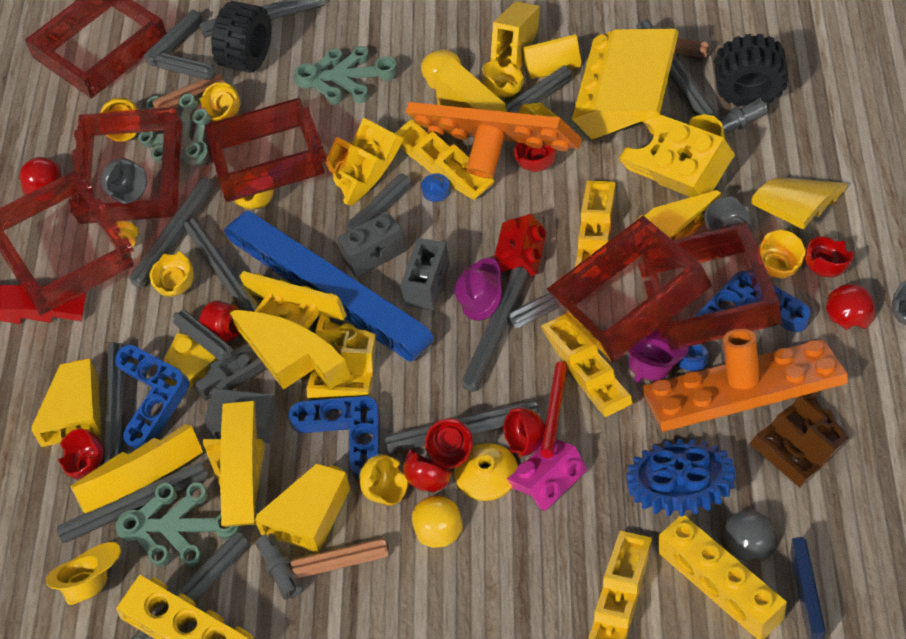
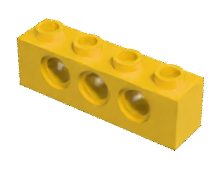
M685 515L679 516L659 534V554L756 639H765L784 620L787 601Z
M139 574L116 607L123 621L154 639H253V636L245 629L238 626L232 629L225 625V620L214 611L207 610L205 613L196 608V603L182 593L176 596L167 591V585L155 577H151L148 580ZM166 605L169 607L167 612L161 616L152 615L153 610L157 606ZM186 622L197 623L196 628L189 633L180 631L181 626Z

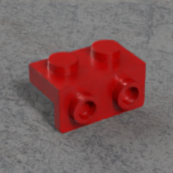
M532 214L510 219L502 223L493 258L499 263L501 273L521 266L531 276L538 273L547 233L544 226Z

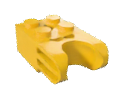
M660 114L642 121L646 124L649 132L654 135L650 144L641 149L626 147L618 158L628 170L654 180L659 185L688 197H693L714 190L735 154L723 137Z

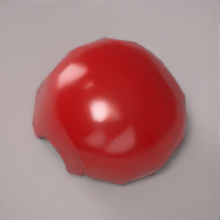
M517 142L514 148L517 163L522 169L530 172L544 171L552 166L556 159L557 150L551 146L543 145L542 148H533L525 143Z
M32 158L20 169L19 180L22 192L29 197L43 198L51 196L54 193L55 185L62 183L60 165L51 158Z
M817 236L810 240L806 246L805 262L816 275L835 278L846 272L853 261L855 252H848L843 240L834 241L829 237Z
M845 284L832 291L827 297L825 309L828 317L832 322L845 330L852 326H860L862 329H865L875 319L876 305L869 291L862 286Z
M516 407L511 409L505 418L503 430L505 439L510 446L509 451L511 453H518L519 457L534 453L542 445L545 424L535 411L526 407Z
M454 418L438 420L428 429L424 445L433 464L449 469L459 467L468 460L473 450L474 442L473 436L464 422Z
M83 428L72 430L60 442L64 455L58 459V462L68 477L79 480L101 466L104 458V447L101 440L89 430Z
M409 450L403 465V473L408 483L419 491L433 493L444 489L449 483L452 472L433 464L414 450Z

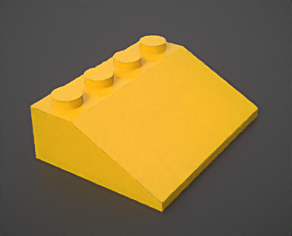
M615 29L606 34H600L593 39L572 120L591 140L660 115L679 34L677 29Z

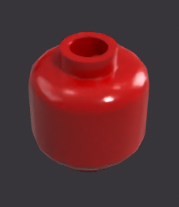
M214 300L203 308L199 322L222 340L229 342L240 334L230 313L240 309L236 305Z

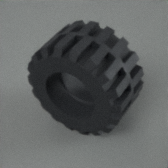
M238 1L227 2L221 8L216 17L211 38L212 55L217 65L248 73L255 72L257 68L259 69L266 58L271 42L272 25L268 11L264 7Z
M745 34V37L740 38L737 36L733 38L732 42L727 41L723 44L724 48H719L717 51V56L714 59L717 90L720 97H724V101L727 103L733 102V106L740 107L758 98H761V101L763 100L764 103H771L774 101V98H779L783 94L782 91L786 90L789 80L785 51L779 41L774 42V38L770 36L765 38L764 34H757L756 36Z

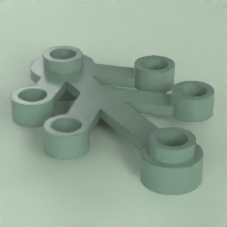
M358 46L354 48L352 54L344 60L339 49H330L326 56L316 64L305 63L298 66L295 70L294 81L300 88L313 87L325 96L326 102L329 105H338L342 101L340 89L330 87L323 82L330 80L350 92L356 103H364L369 98L367 87L358 85L351 79L378 76L383 81H390L397 74V65L394 58L384 56L375 62V66L351 68L356 63L364 64L369 60V53L366 47ZM328 66H334L332 70H325Z
M186 93L179 100V105L183 108L179 125L170 115V110L164 113H157L155 111L153 101L160 96L150 97L146 102L147 113L153 119L161 120L171 133L154 134L150 129H145L139 134V142L146 148L157 145L153 148L151 156L159 164L166 163L167 161L184 160L189 166H204L210 158L209 147L204 143L207 126L211 122L210 114L205 109H198L194 112L198 106V101L192 94ZM192 119L197 124L193 141L189 137ZM180 143L184 149L168 150L163 145Z
M198 482L189 485L186 491L187 496L161 519H150L162 506L173 503L177 497V492L171 484L161 483L155 490V497L139 511L128 510L119 516L116 522V532L127 542L138 541L148 553L149 560L155 566L163 567L170 561V552L164 546L157 545L148 534L161 532L180 553L181 560L187 566L195 567L201 562L202 553L195 545H190L179 532H216L221 539L227 541L235 532L241 533L242 526L222 529L221 514L217 518H183L197 504L204 503L208 497L207 489ZM202 489V494L199 497H192L195 490ZM164 490H171V493L168 497L161 498V494ZM135 520L136 525L134 528L127 529V524ZM163 551L164 557L161 560L156 561L155 555L158 552ZM195 551L196 557L188 561L186 559L187 554Z

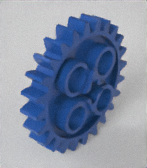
M678 439L674 445L669 441H665V447H659L654 444L652 445V452L642 450V457H634V464L628 465L629 473H626L629 495L633 496L635 503H642V509L652 506L654 514H657L662 509L666 510V516H670L673 511H678L681 517L685 515L686 510H691L695 515L698 514V508L700 507L709 511L711 510V502L722 504L721 496L729 497V489L735 488L734 480H736L733 459L728 458L726 450L719 452L718 445L708 448L707 441L696 445L695 439H691L688 444H683L682 439Z

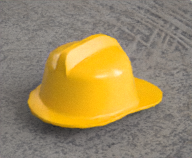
M115 542L99 544L73 560L57 566L46 577V585L51 589L59 590L69 605H74L96 596L105 586L107 569L118 560L121 554L120 545Z

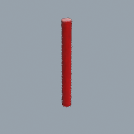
M562 361L555 364L540 455L546 459L553 457L567 373V364Z

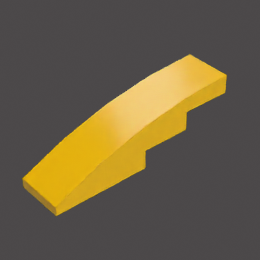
M413 119L409 120L395 132L404 138L400 148L430 173L446 176L452 188L474 201L494 184L495 180L481 178L468 173L466 168L469 157L455 144L450 147L433 131L428 134L422 127L414 123Z
M586 182L581 209L575 276L605 277L616 182Z
M568 313L541 325L562 362L567 364V369L605 418L633 404L631 395L615 378L613 368L598 353L596 343Z
M255 401L225 403L222 406L220 493L221 524L223 527L256 524L255 494H257L256 464H258Z
M184 424L162 440L153 438L130 454L121 452L70 487L82 512L88 513L153 483L203 453V450L193 427Z
M619 531L604 575L603 589L595 609L594 623L588 639H627L652 545V537Z

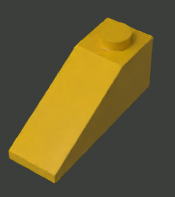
M715 190L653 208L646 215L638 217L633 224V243L660 262L705 225L704 214L712 202L721 198V193Z

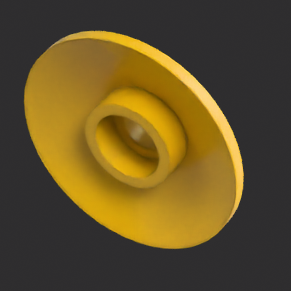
M493 443L478 444L473 446L468 460L459 467L454 468V477L458 488L466 496L479 501H491L501 498L512 489V485L507 478L516 471L518 464L514 455L505 447ZM485 464L490 465V467L486 469H483L480 466Z

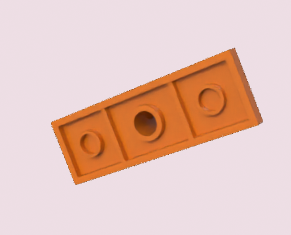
M408 102L406 113L415 120L414 123L425 127L428 130V134L433 131L439 137L449 134L461 140L475 137L466 171L474 176L486 179L494 178L503 141L525 143L533 148H542L543 145L559 151H568V148L579 149L582 138L560 117Z
M735 329L729 331L723 337L726 364L697 372H688L685 375L643 385V393L661 431L665 432L848 384V375L824 339L812 340L805 344L781 348L774 352L758 355L755 333L748 329Z

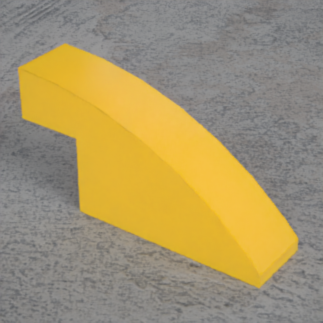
M234 310L230 313L239 333L283 390L313 370L317 372L330 390L351 377L345 359L329 343L305 327L266 313Z

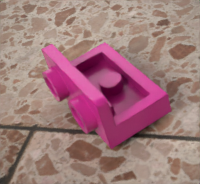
M558 439L555 441L553 457L549 459L543 458L540 455V446L527 461L521 463L516 471L507 478L513 489L532 496L538 508L546 511L587 471V466L576 447Z

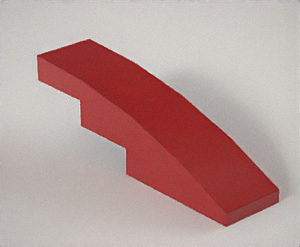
M0 285V321L21 324V319L24 318L51 323L52 317L81 322L87 292L58 287Z

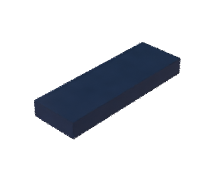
M804 537L792 538L790 556L807 639H824L826 630L807 540Z

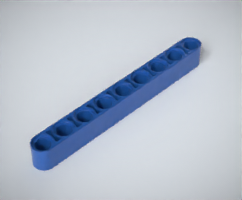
M244 210L224 229L226 236L234 245L292 284L301 287L307 286L316 291L337 295L342 301L347 314L345 317L347 321L361 330L376 334L377 341L407 361L413 362L434 341L432 333L422 323L251 211Z

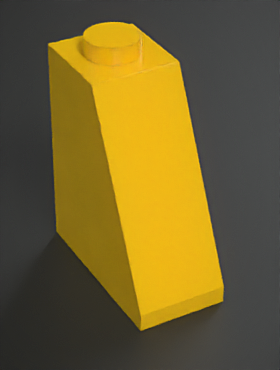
M515 1L493 22L491 61L497 60L502 67L512 63L515 68L520 70L525 60L523 47L531 46L538 32L540 6Z
M450 57L433 74L438 105L506 112V104L455 59Z
M90 358L60 364L32 424V432L41 447L60 444L61 440L70 431L77 428L87 429L96 436L102 435L99 378Z
M316 463L257 514L255 522L260 534H267L268 536L272 533L278 541L320 553L351 489L346 472L334 465L327 467Z

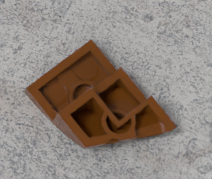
M818 392L797 397L790 407L778 414L774 421L755 435L750 442L752 447L799 488L811 479L849 439L842 427L836 422L830 409H823L817 401Z

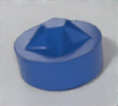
M442 174L428 175L421 183L422 194L429 201H442L450 194L449 180Z
M688 343L687 354L677 364L689 371L702 370L708 365L709 352L701 344Z

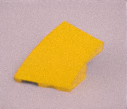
M364 117L352 142L339 137L335 138L325 161L329 171L333 174L336 186L341 188L345 196L343 199L344 203L350 206L358 202L381 178L404 140L398 134Z
M776 177L766 182L752 196L751 204L804 230L814 216L819 217L829 204L833 206L847 188V183Z
M320 314L316 334L329 343L345 359L351 377L330 390L317 372L313 370L307 385V398L370 397L376 334L359 330L348 323L342 326L331 322L328 316Z

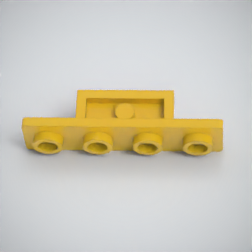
M243 271L240 274L241 281L249 293L253 296L264 298L254 312L281 317L299 324L308 330L319 314L339 320H344L347 316L341 299L333 293H323L307 286L301 287L284 280L264 277L259 273L253 274Z

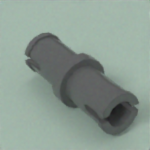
M758 98L741 108H732L729 114L718 119L722 122L724 133L726 134L737 128L739 130L745 128L747 123L767 115L768 111L764 101Z
M274 534L263 535L256 541L255 545L267 564L265 570L270 577L274 578L282 598L288 600L289 593L292 599L302 592V587L291 570V560L288 556H284Z

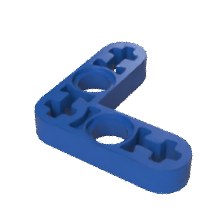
M740 271L732 276L694 318L695 335L704 341H711L718 338L747 306L791 332H801L808 327L810 309L802 301L751 271ZM768 296L774 297L778 300V303L768 306L762 302V299ZM722 301H730L735 304V307L731 310H723L718 304ZM797 314L801 315V318H800V317H795L794 319L790 318V315H791V316H796ZM715 315L716 317L714 318V323L712 327L708 324H710V322L713 320V316Z
M126 345L116 354V366L127 375L151 387V390L124 431L123 438L125 442L136 450L151 439H157L187 393L189 379L170 364L134 345ZM130 357L135 358L139 361L138 366L127 362ZM153 365H157V373L153 377L147 378L146 373L148 369ZM166 377L176 381L177 384L175 386L167 384L165 382ZM157 403H162L161 412L156 416H151L152 407ZM146 419L151 422L150 426L144 423ZM138 433L143 434L141 439L136 438Z
M369 396L301 401L295 403L289 409L288 417L290 424L299 433L350 429L349 463L352 474L358 481H360V467L363 466L362 455H367V458L370 459L380 454V414L377 402ZM365 408L369 409L367 411L368 423H363L361 413ZM338 409L342 411V415L338 419L329 420L326 418V414L331 410ZM316 412H319V415H320V419H321V420H317V419H316V418H318ZM306 413L307 416H305V420L299 421V419L302 417V414ZM369 433L373 435L372 441L368 444L357 443V438L361 434Z

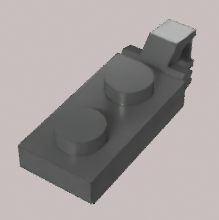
M248 343L232 351L233 356L231 359H227L225 362L217 360L210 365L211 369L206 373V376L195 382L198 393L205 401L211 398L214 389L231 390L266 368Z

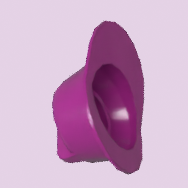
M493 258L481 259L471 267L466 268L456 282L455 296L462 305L464 314L469 319L475 321L484 320L491 316L500 304L502 298L501 270L499 263Z
M651 328L629 342L626 348L629 353V367L635 373V382L640 383L645 379L651 381L663 380L672 367L687 354L688 343L685 338L669 329Z

